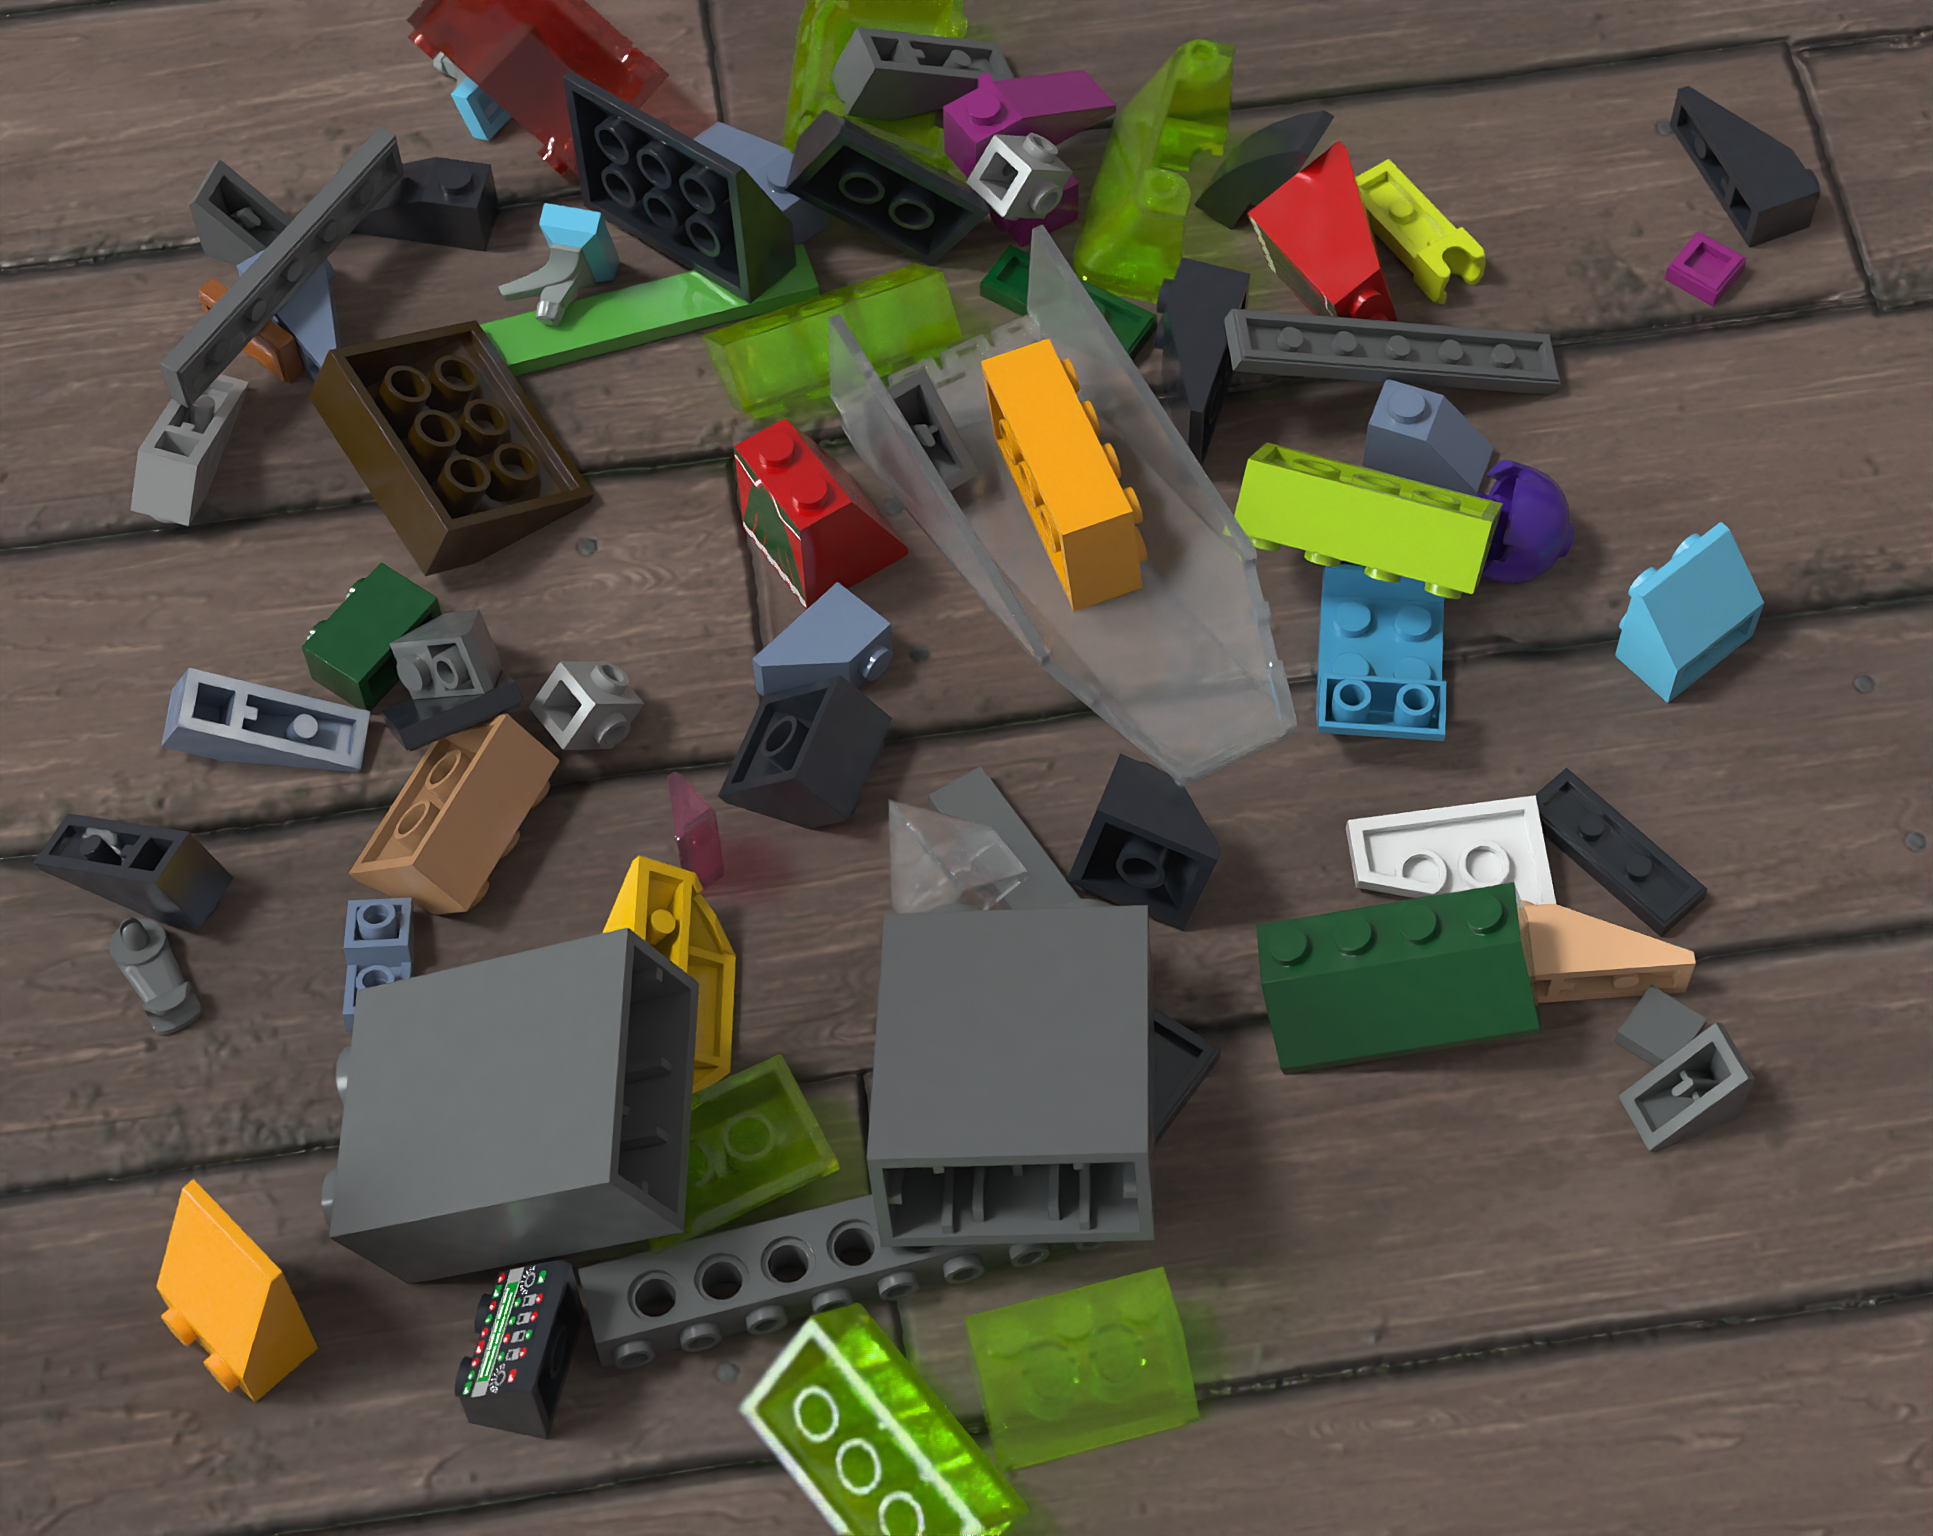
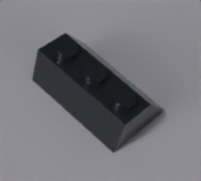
M827 109L798 137L785 186V191L931 267L990 213L991 205L970 185L951 176L945 170L934 167L902 150L896 144L885 141L853 124L847 118L838 116Z

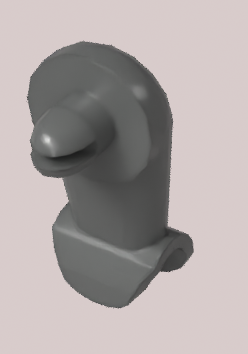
M132 917L124 919L121 922L120 928L111 937L109 944L114 962L144 1002L142 1007L156 1034L167 1035L184 1029L202 1015L203 1008L190 982L185 983L164 928L158 922L151 919H135Z

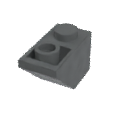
M480 609L444 613L389 643L397 661L398 676L405 687L409 689L413 700L485 694L494 689L503 666Z

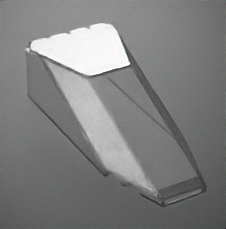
M1043 225L1032 229L1027 311L1029 314L991 330L994 347H991L985 336L981 334L941 352L940 360L944 367L942 370L939 369L933 358L929 357L888 376V382L891 386L918 369L925 368L980 473L949 491L840 313L830 317V397L841 413L844 432L859 456L1035 663L1184 787L1296 733L1298 723L1282 659L1278 660L1270 628L1272 615L1269 602H1264L1257 574L1256 564L1258 557L1256 549ZM1048 338L1059 360L1069 358L1074 367L1080 387V392L1076 393L1080 403L1089 400L1095 410L1100 426V435L1097 436L1100 444L1110 443L1116 453L1121 469V478L1118 479L1121 488L1132 487L1137 496L1143 522L1135 524V526H1137L1142 535L1148 556L1147 561L1140 563L1143 588L1075 612L1069 603L994 440L981 361Z

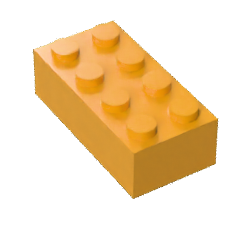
M1048 338L981 361L994 440L1073 611L1075 612L1143 588L1140 563L1147 561L1148 556L1142 535L1137 526H1135V524L1143 522L1140 504L1132 487L1122 489L1118 479L1121 478V469L1116 453L1110 443L1101 445L1097 438L1100 435V426L1091 402L1087 400L1080 403L1076 393L1080 392V387L1070 359L1059 360Z

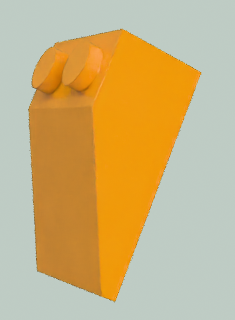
M194 1179L182 1188L157 1283V1289L168 1307V1310L161 1315V1318L186 1347L195 1340L210 1354L203 1361L204 1365L229 1393L239 1385L256 1403L315 1352L318 1346L283 1272Z

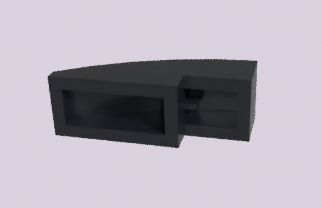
M1325 110L1299 114L1274 122L1251 134L1237 145L1220 164L1194 206L1232 230L1250 202L1257 206L1300 171L1334 116Z

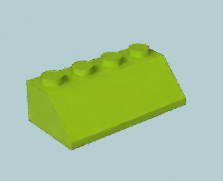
M1266 443L1247 461L1231 531L1245 534L1244 542L1259 549L1280 551L1283 544L1306 550L1304 558L1316 564L1339 567L1341 560L1365 566L1364 574L1371 578L1399 583L1401 577L1405 576L1426 582L1424 589L1429 593L1441 597L1459 599L1462 592L1473 594L1480 582L1503 503Z

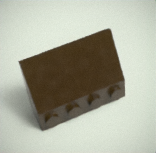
M477 320L328 351L309 394V399L425 576L475 564L591 502L594 493Z

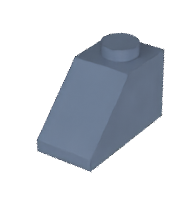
M1386 378L1368 424L1362 465L1410 480L1476 496L1491 460L1494 446L1444 395Z
M837 582L752 659L756 692L763 697L840 675L857 689L866 680H876L885 672L892 660L891 623Z

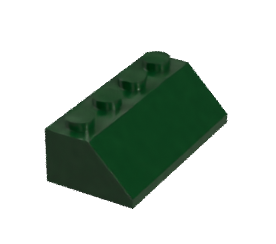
M1514 882L1256 925L1261 986L1280 1069L1283 1074L1542 1034L1528 916Z

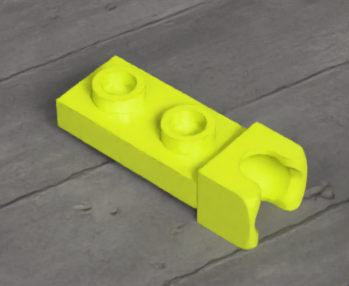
M1390 159L1356 177L1372 231L1414 273L1413 282L1432 302L1439 305L1445 303L1447 294L1444 288L1449 281L1450 274L1460 276L1470 285L1479 283L1486 264L1484 249L1463 227L1456 229Z

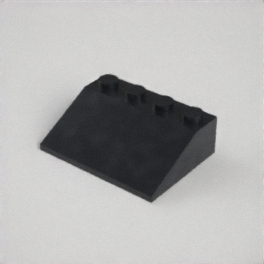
M570 70L562 76L584 207L591 211L601 212L603 218L750 304L797 265L792 222L743 167Z

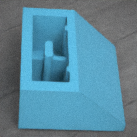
M1720 522L1702 537L1697 533L1689 536L1677 548L1671 561L1659 570L1654 567L1648 568L1633 582L1628 591V595L1631 597L1628 610L1619 624L1622 632L1615 656L1663 700L1669 703L1753 636L1764 601L1737 543L1726 525Z

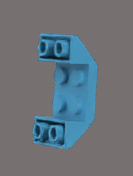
M1341 560L1339 567L1324 566L1320 605L1316 692L1318 733L1444 741L1447 681H1442L1445 597L1427 592L1424 589L1426 582L1405 576L1401 577L1399 583L1371 578L1364 574L1365 566Z

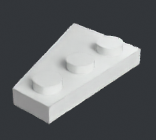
M1536 795L1347 821L1346 833L1356 888L1411 898H1421L1514 882L1521 900L1532 902L1534 905L1556 904Z

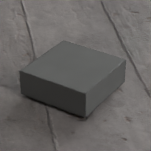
M1651 984L1617 1031L1614 1042L1657 1067L1700 1035L1705 1027L1707 1018Z

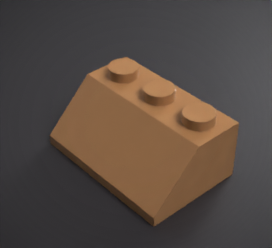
M508 714L492 717L431 743L348 874L357 882L394 898L412 897L415 907L433 915L468 911L476 906L485 896L489 888V881L487 879L499 859L505 857L517 844L520 837L518 828L529 810L537 806L547 795L550 789L548 779L560 760Z

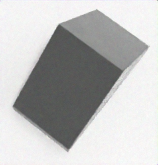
M220 159L213 163L189 204L205 256L235 265L266 249L293 221L290 216Z
M925 368L918 369L871 397L880 451L926 503L935 501L980 474Z
M1714 1023L1618 1095L1648 1150L1656 1152L1738 1119L1755 1078L1723 1023Z

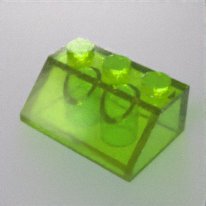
M778 1054L692 1094L684 1232L645 1239L655 1255L840 1169L830 1145L782 1054Z
M1163 1266L964 1317L965 1348L1000 1473L1199 1421L1198 1406L1183 1329Z

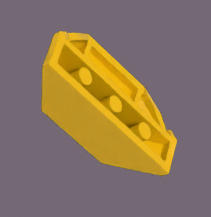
M638 856L631 863L603 933L628 927L699 983L692 1090L693 1100L730 1073L736 955L716 914L700 893L703 887L696 873Z

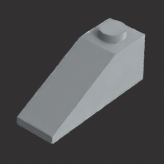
M220 374L188 408L173 399L170 400L138 449L131 511L150 515L155 520L163 523L190 525L208 494L246 397L249 382Z

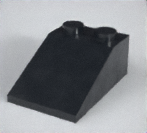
M1182 257L1174 280L1165 278L1159 292L1156 312L1163 315L1158 324L1154 347L1163 350L1161 374L1185 478L1197 482L1235 373L1232 368L1224 319L1231 309L1247 310L1250 273Z

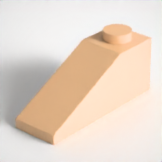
M1522 900L1529 922L1538 1003L1643 996L1651 984L1666 994L1686 992L1696 964L1693 951L1557 904L1534 905L1532 902Z

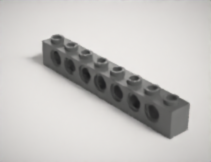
M871 1194L580 1268L578 1271L602 1368L615 1365L620 1369H631L651 1362L655 1358V1354L678 1348L688 1352L702 1351L717 1345L722 1337L744 1331L755 1335L767 1334L783 1328L788 1323V1320L815 1314V1316L821 1318L833 1317L847 1312L854 1306V1303L876 1297L886 1301L899 1300L914 1294L919 1290L920 1286L942 1280H946V1282L951 1284L965 1283L978 1278L988 1268L1008 1263L1015 1267L1031 1266L1045 1260L1050 1255V1252L1074 1246L1079 1250H1093L1105 1246L1111 1241L930 1246L925 1249H915L909 1246L881 1247L873 1195ZM851 1249H862L872 1255L866 1263L858 1266H849L839 1260L843 1253ZM790 1265L799 1266L807 1271L800 1280L792 1283H783L773 1277L779 1269ZM723 1282H731L741 1287L735 1296L726 1300L713 1299L707 1295L712 1287ZM656 1299H667L674 1303L673 1308L667 1314L660 1317H649L641 1313L649 1302Z

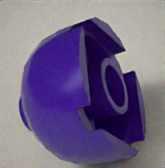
M1502 460L1486 476L1496 480L1489 495L1479 492L1476 494V497L1503 503L1481 578L1495 582L1521 584L1535 580L1549 570L1558 557L1563 558L1567 555L1573 543L1575 528L1572 523H1569L1570 513L1565 494L1548 474L1524 464Z

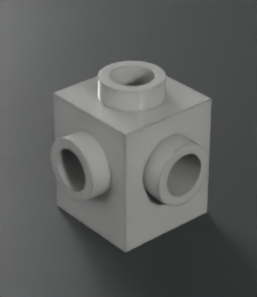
M1033 133L1028 134V136L995 134L966 183L987 201L997 214L1006 219H1044L1047 213L1052 211L1062 197V188L1073 171L1056 156L1058 149L1040 135Z
M560 661L529 708L563 750L613 749L615 745L619 744L628 735L631 728L630 723L640 711L644 702L629 686L627 675L610 662Z

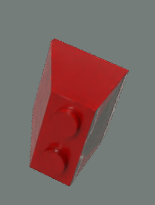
M1339 140L1248 212V216L1269 268L1313 315L1397 322L1363 196L1347 148Z
M787 418L734 446L743 529L806 610L837 582L848 589L908 555L907 546L844 467Z

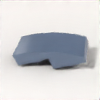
M412 897L348 900L343 947L347 962L342 1013L346 1031H353L357 990L414 976V905Z

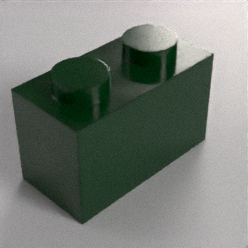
M381 562L367 578H361L353 584L347 593L345 601L327 620L318 622L309 632L302 650L311 678L356 708L371 712L400 680L397 673V661L389 643L442 615L438 598Z

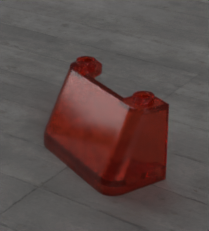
M423 0L406 20L415 28L408 35V38L432 60L441 52L543 144V147L537 154L561 176L569 168L579 176L562 76L571 70L638 109L642 107L669 76L649 55L646 56L638 48H633V42L622 35L585 0Z

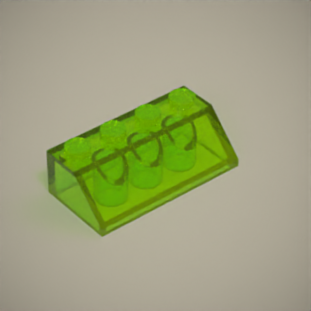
M911 263L700 335L703 346L732 407L744 414L751 412L753 418L767 417L786 409L784 400L805 393L809 400L831 395L841 389L839 381L860 375L862 381L886 376L895 371L894 362L914 356L915 362L938 358L948 353L946 344L963 339L944 273L916 263Z
M860 1303L810 1316L739 1407V1410L840 1536H1010L1031 1511L1024 1500Z

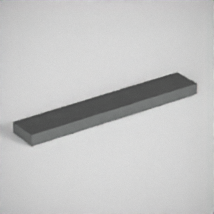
M379 127L161 361L160 366L173 400L187 408L192 405L404 175L396 135Z
M1231 309L1224 319L1232 368L1236 372L1384 383L1387 378L1411 385L1552 395L1561 385L1550 334Z

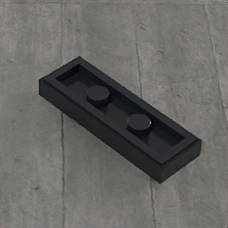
M1567 767L1535 794L1543 835L1660 937L1664 936L1704 900L1707 888Z

